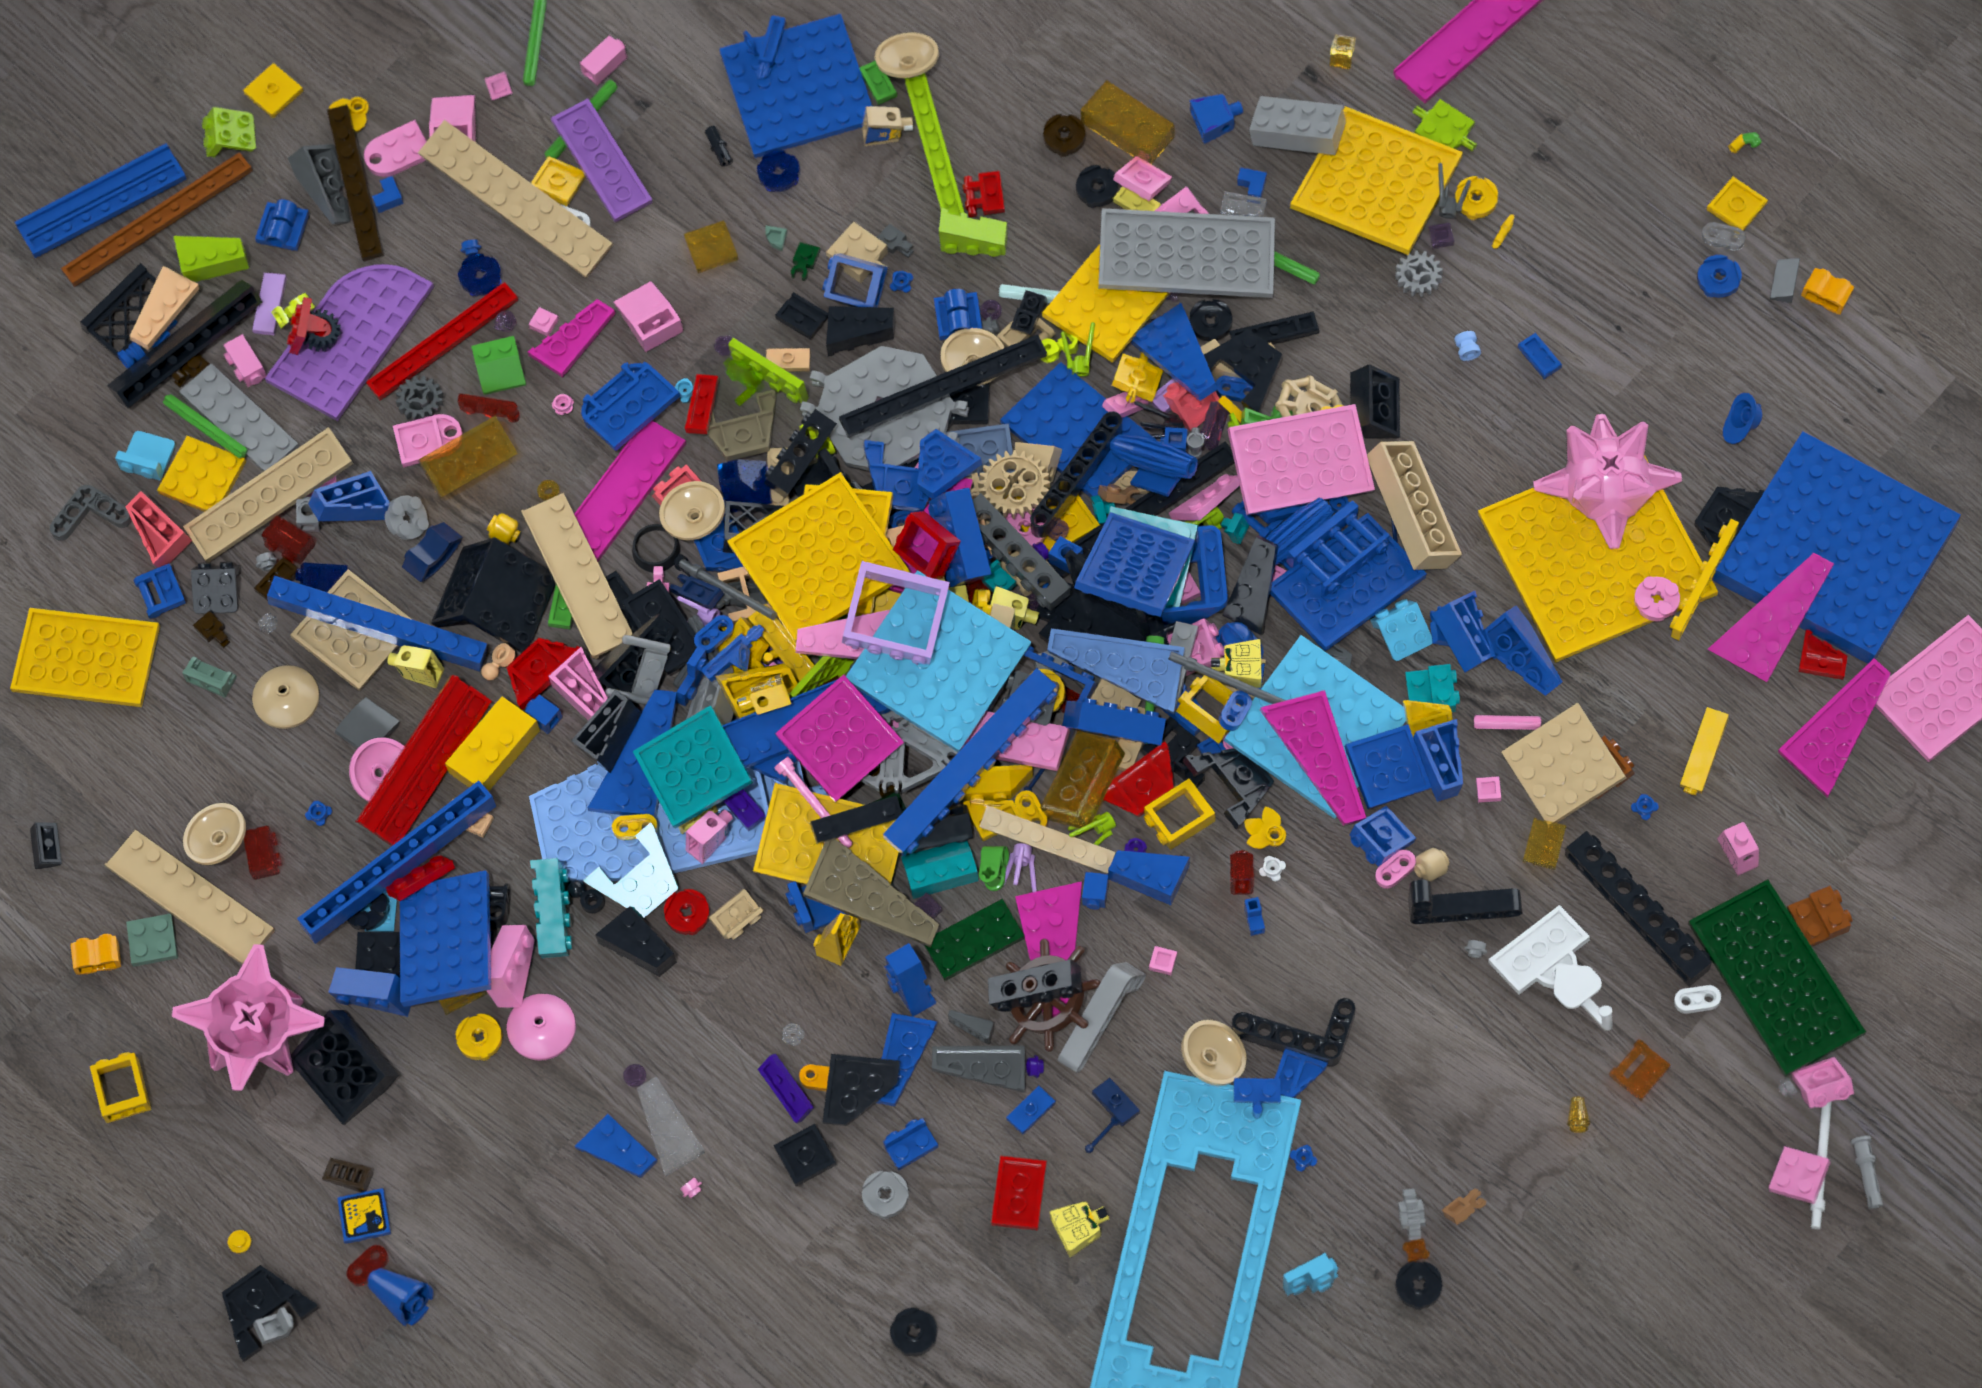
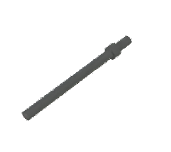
M685 559L679 562V567L688 571L690 576L699 580L702 579L720 588L724 593L769 619H776L777 612L707 573L700 565H693Z
M1171 651L1168 660L1184 666V669L1190 672L1194 670L1268 703L1275 704L1286 701L1197 662V659L1190 656L1186 658Z

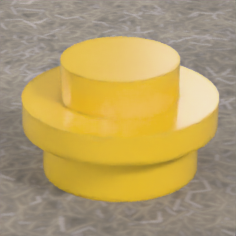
M234 1231L228 1238V1246L234 1253H244L251 1246V1237L246 1231Z

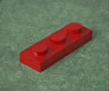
M696 374L685 424L686 433L708 434L719 383L718 376Z
M442 855L431 858L428 863L414 868L411 873L403 878L394 880L391 885L387 886L388 896L398 901L403 900L455 869L453 861Z

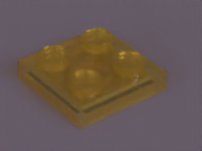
M724 220L684 234V239L697 273L739 260Z

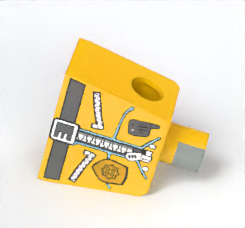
M782 674L749 686V695L737 699L741 712L754 708L757 715L791 704Z

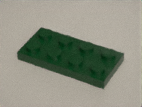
M1002 898L936 933L931 947L926 945L924 947L945 982L1024 940L1025 936Z

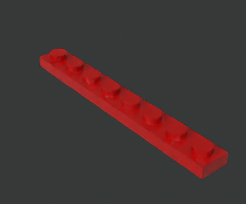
M505 282L369 379L366 382L367 386L379 400H382L400 385H403L406 379L409 380L519 301L518 297Z

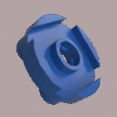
M1713 255L1703 261L1698 270L1697 281L1707 297L1722 298L1738 291L1742 272L1737 262L1727 259L1728 257L1724 255ZM1720 272V275H1725L1722 280H1718L1715 278L1716 273Z

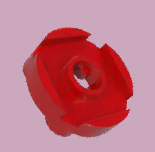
M683 889V891L675 892L669 896L664 905V915L667 925L674 932L683 935H696L707 924L710 909L704 895L693 889ZM690 907L692 914L687 917L683 916L681 910H686Z

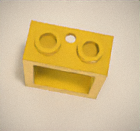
M1204 675L1201 679L1197 677L1190 686V692L1184 691L1178 699L1180 705L1176 712L1219 744L1230 731L1224 729L1218 720L1191 700L1203 689L1225 706L1233 692L1219 681Z
M1190 778L1144 807V821L1149 828L1154 827L1159 842L1163 846L1166 844L1170 850L1215 822V812ZM1184 794L1200 817L1171 835L1155 812Z
M122 1053L118 1055V1058L111 1060L102 1059L97 1061L95 1065L90 1066L101 1114L106 1123L151 1110L140 1062L135 1053ZM132 1066L139 1096L107 1106L100 1075Z

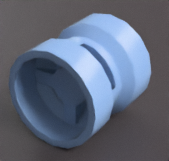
M1462 332L1454 338L1456 346L1460 349L1458 354L1461 360L1469 361L1480 356L1481 350L1479 345L1476 344L1477 337L1475 332Z

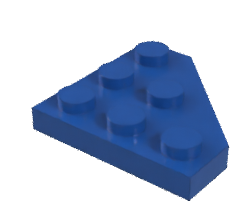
M933 430L920 440L918 490L931 499L938 497L981 466V458L939 430Z

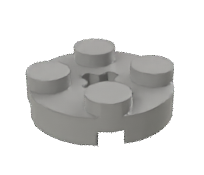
M404 495L393 499L389 503L388 511L385 512V522L388 530L393 535L396 534L398 537H401L400 539L411 540L419 537L429 526L426 509L421 500L416 496ZM405 513L410 517L409 523L407 520H403Z
M883 1171L873 1173L866 1179L863 1185L862 1199L864 1206L871 1214L881 1219L896 1216L903 1211L909 1200L908 1187L905 1180L899 1174L892 1171L891 1173ZM890 1190V1198L881 1199L880 1191Z

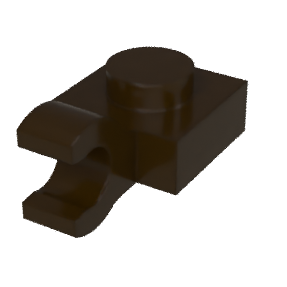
M196 354L180 367L181 370L176 371L172 375V378L175 380L174 383L181 388L190 378L193 380L210 364L199 354Z
M210 611L193 624L194 629L208 643L215 639L223 648L230 643L226 634L222 632L225 629L224 625Z

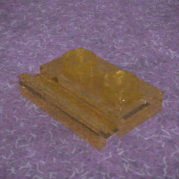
M1534 818L1523 862H1530L1533 865L1555 870L1566 825Z

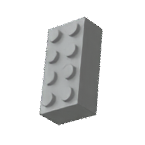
M1260 96L1249 131L1253 146L1336 155L1346 118L1343 105Z

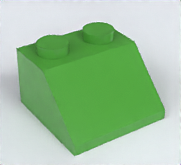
M514 336L472 346L483 395L526 385Z

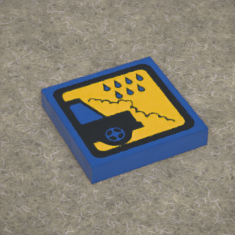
M383 1188L337 1198L345 1244L391 1234Z

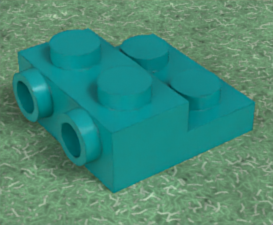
M1451 664L1428 666V670L1405 672L1408 700L1449 705L1451 711L1456 712V704H1460V696L1458 690L1454 691L1453 683H1457L1456 670H1451Z

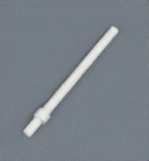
M1832 1101L1821 1108L1817 1156L1827 1158ZM1825 1178L1815 1204L1810 1205L1812 1229L1821 1228L1822 1212L1825 1210V1201L1823 1200Z

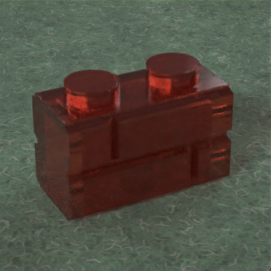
M278 515L274 517L261 535L264 540V546L272 552L279 551L282 553L281 556L291 563L295 561L301 564L307 557V554L315 547L312 536Z
M267 825L246 830L244 844L252 878L257 880L266 876L278 875L280 873L278 866H282L280 853L275 851V846L278 845L276 832H272Z
M1238 850L1230 854V891L1233 895H1251L1254 889L1253 854L1245 850Z

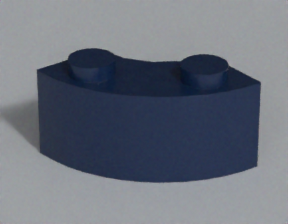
M445 522L435 526L432 525L426 531L425 537L415 547L410 548L406 552L402 568L419 582L427 580L450 559L463 537Z

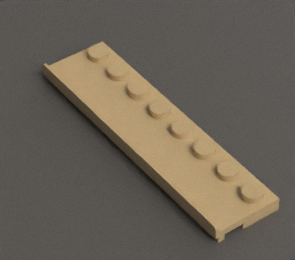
M564 493L524 511L521 510L592 659H597L599 655L612 651L622 643L624 635L631 636L633 633Z
M137 830L130 835L108 863H105V867L242 965L253 945H264L275 932L272 926Z

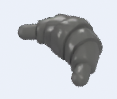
M740 581L727 583L743 593ZM746 582L749 597L763 605L768 604L755 583ZM726 593L715 605L717 609L728 604H737L738 607L746 606Z

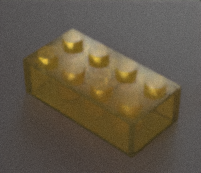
M1107 80L1080 110L1081 121L1085 126L1132 157L1138 156L1151 165L1175 138V124Z
M495 415L420 458L418 463L438 497L442 499L515 457L518 453Z
M1077 731L1040 807L1050 821L1076 828H1082L1092 823L1125 755L1118 742L1114 739Z

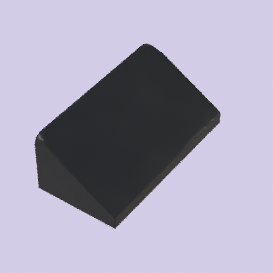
M35 822L30 828L35 869L60 866L62 861L57 823Z

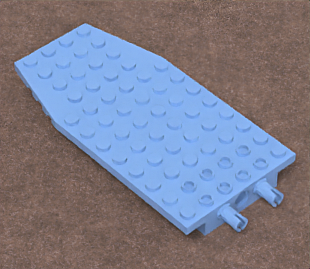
M798 761L794 771L804 782L800 762ZM594 764L578 775H571L567 777V780L559 784H553L529 796L542 859L558 858L563 869L567 868L568 881H583L598 867L604 871L611 881H619L650 855L638 839L620 840L615 837L612 831V823L617 817L625 815L588 811L587 807L608 772L599 764ZM751 768L746 769L753 783L743 789L764 812L765 816H767L774 783L796 788L789 778L786 784H783ZM820 785L809 787L811 792L829 796ZM659 800L655 816L658 824L657 836L673 874L757 854L766 818L750 831H747L722 801L716 804L718 810L715 813L716 815L724 809L731 814L733 819L727 824L726 839L701 864L685 851L686 832L681 834L678 827L675 829L671 825ZM623 827L620 831L626 832L628 828Z

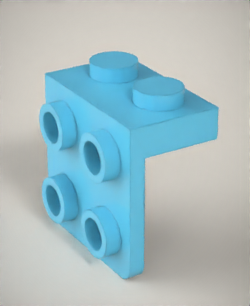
M136 431L126 453L118 451L115 459L119 468L125 472L161 481L174 451L175 442L149 433Z
M1407 599L1401 600L1395 604V608L1390 610L1383 609L1375 614L1376 617L1370 619L1373 628L1381 631L1393 660L1399 661L1433 643L1431 633L1417 602L1408 601Z

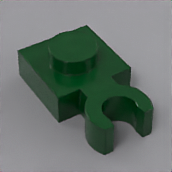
M799 242L793 257V264L795 266L791 269L792 278H795L796 273L802 272V281H806L808 278L807 268L814 269L821 252L820 247Z

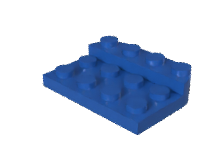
M646 362L643 364L624 363L620 366L622 370L595 394L592 396L587 394L583 399L581 414L588 429L591 428L614 451H617L680 397V392Z

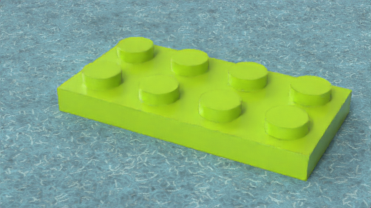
M735 338L729 342L728 346L734 360L733 363L739 369H747L755 379L766 381L773 390L775 389L776 392L782 391L787 394L786 397L794 403L799 402L802 404V401H808L809 397L802 380Z

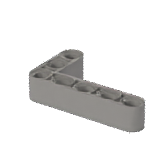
M1127 962L1114 964L1109 968L1081 1016L1087 1020L1088 1027L1082 1029L1076 1025L1058 1057L1060 1063L1076 1073L1082 1070L1125 994L1137 991L1142 985L1146 974Z

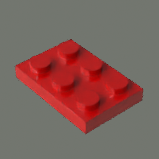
M1000 1156L991 1220L992 1226L1038 1231L1047 1161Z

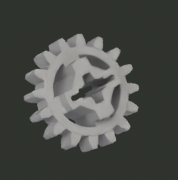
M1415 251L1414 256L1409 253L1406 259L1400 258V264L1396 265L1395 273L1398 287L1404 286V293L1410 290L1411 296L1419 293L1420 297H1423V292L1431 295V288L1437 290L1438 283L1442 282L1443 268H1439L1440 261L1434 262L1435 256L1427 257L1426 251L1422 255Z
M1414 1188L1404 1189L1403 1202H1398L1400 1225L1402 1229H1407L1409 1240L1421 1239V1227L1426 1226L1422 1199H1416Z

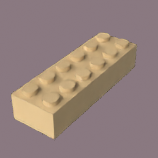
M1414 441L1380 442L1367 454L1368 462L1413 570L1447 569L1462 553Z

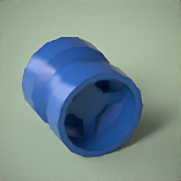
M134 342L129 344L128 349L117 353L118 358L127 369L146 355L142 348Z

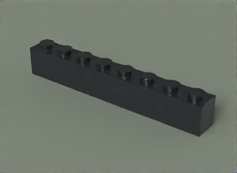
M241 279L110 382L107 387L118 402L129 408L263 301L254 288Z

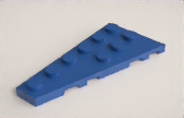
M1179 303L1140 329L1131 340L1133 346L1199 401L1218 389L1182 303Z
M654 690L611 773L607 772L587 807L588 811L617 815L650 814L653 817L656 816L658 798L633 751L672 728L677 692Z

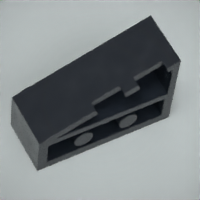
M615 690L571 741L585 755L611 773L642 712L629 699Z

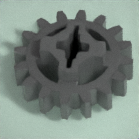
M414 376V381L411 382L406 379L407 385L399 386L401 392H396V404L399 407L400 413H405L407 420L411 416L413 420H418V418L423 419L426 416H433V412H440L438 406H443L444 403L441 398L444 396L442 391H440V385L435 384L434 379L431 378L427 381L426 377L422 376L421 380H418L417 376Z

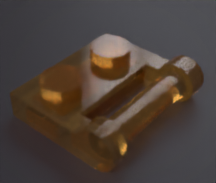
M1638 1039L1633 1044L1634 1048L1617 1068H1613L1609 1072V1076L1642 1101L1668 1071L1671 1064L1650 1049L1644 1041ZM1643 1054L1646 1058L1627 1079L1623 1074L1637 1057Z

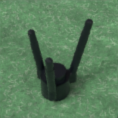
M1139 401L1134 402L1135 405L1168 419L1164 420L1163 424L1140 423L1144 427L1162 429L1163 434H1150L1155 439L1165 437V427L1183 428V420H1178L1177 415L1168 414Z

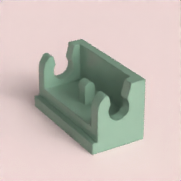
M194 656L182 672L186 682L226 698L237 678L232 672H226L206 664Z

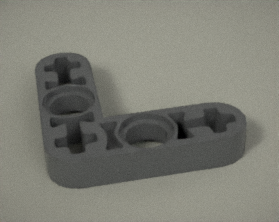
M83 485L77 489L52 521L50 532L56 540H66L89 511L119 528L129 526L132 519L124 505L90 485ZM90 493V495H91L90 498H88V497L83 498V494L88 495V494ZM102 502L110 503L109 508L105 511L98 509ZM71 509H79V514L77 516H68V512ZM114 511H116V513L119 514V515H121V516L125 514L126 518H125V519H123V518L118 519V517H117V515L114 513ZM64 527L65 530L57 532L56 529Z

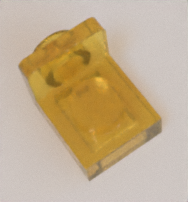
M1335 34L1331 47L1330 66L1345 69L1351 68L1356 37Z

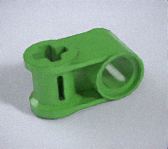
M984 846L981 850L979 878L990 891H998L1004 886L1009 861V852L1006 846Z

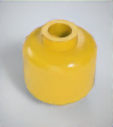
M500 513L498 516L494 515L486 529L489 531V538L495 537L507 545L510 541L515 543L521 532L517 530L519 526L518 521L504 513Z

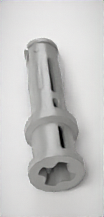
M1871 1136L1856 1137L1850 1140L1851 1145H1854L1857 1157L1855 1163L1860 1167L1868 1208L1876 1209L1879 1206L1882 1207L1883 1202L1874 1167L1876 1156L1872 1154L1870 1145L1872 1139Z

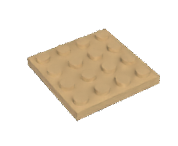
M349 569L327 592L411 619ZM307 616L290 634L292 639L359 691L386 662L389 654L399 647Z
M1576 703L1502 751L1505 759L1549 827L1626 779L1623 771L1579 703Z

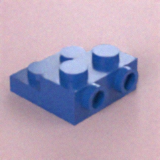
M1387 806L1355 824L1349 834L1352 844L1357 848L1361 847L1366 853L1368 862L1371 864L1375 863L1378 867L1398 851L1413 844L1416 840V837Z

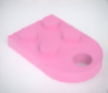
M413 120L373 139L364 151L366 166L370 172L380 177L396 175L426 161L418 154L426 140L416 121ZM375 157L382 159L378 164H372L371 160Z
M438 414L393 426L403 467L449 456L458 450L463 440L460 424L449 415ZM450 429L457 431L453 437H447L445 434Z

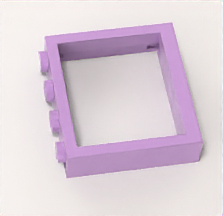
M861 561L842 643L852 646V649L860 647L868 649V652L879 655L884 653L896 660L905 658L912 660L917 665L918 663L930 665L950 582ZM864 578L939 596L926 650L851 632Z

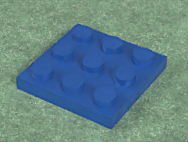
M1408 724L1348 743L1344 746L1367 809L1432 788Z

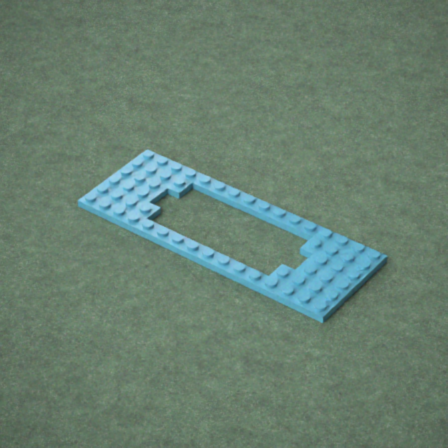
M1164 1071L1090 1388H1238L1300 1110V1099L1281 1096L1280 1104L1262 1103L1261 1117L1254 1118L1252 1115V1103H1234V1085L1215 1086L1205 1083L1196 1077ZM1198 1154L1234 1161L1231 1179L1256 1184L1258 1188L1219 1361L1190 1355L1187 1373L1150 1365L1153 1346L1126 1340L1167 1166L1195 1171Z

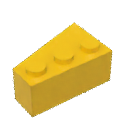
M784 663L715 676L734 714L738 718L755 712L754 708L741 712L737 699L749 695V686L778 674H782L788 693L798 684L791 669Z

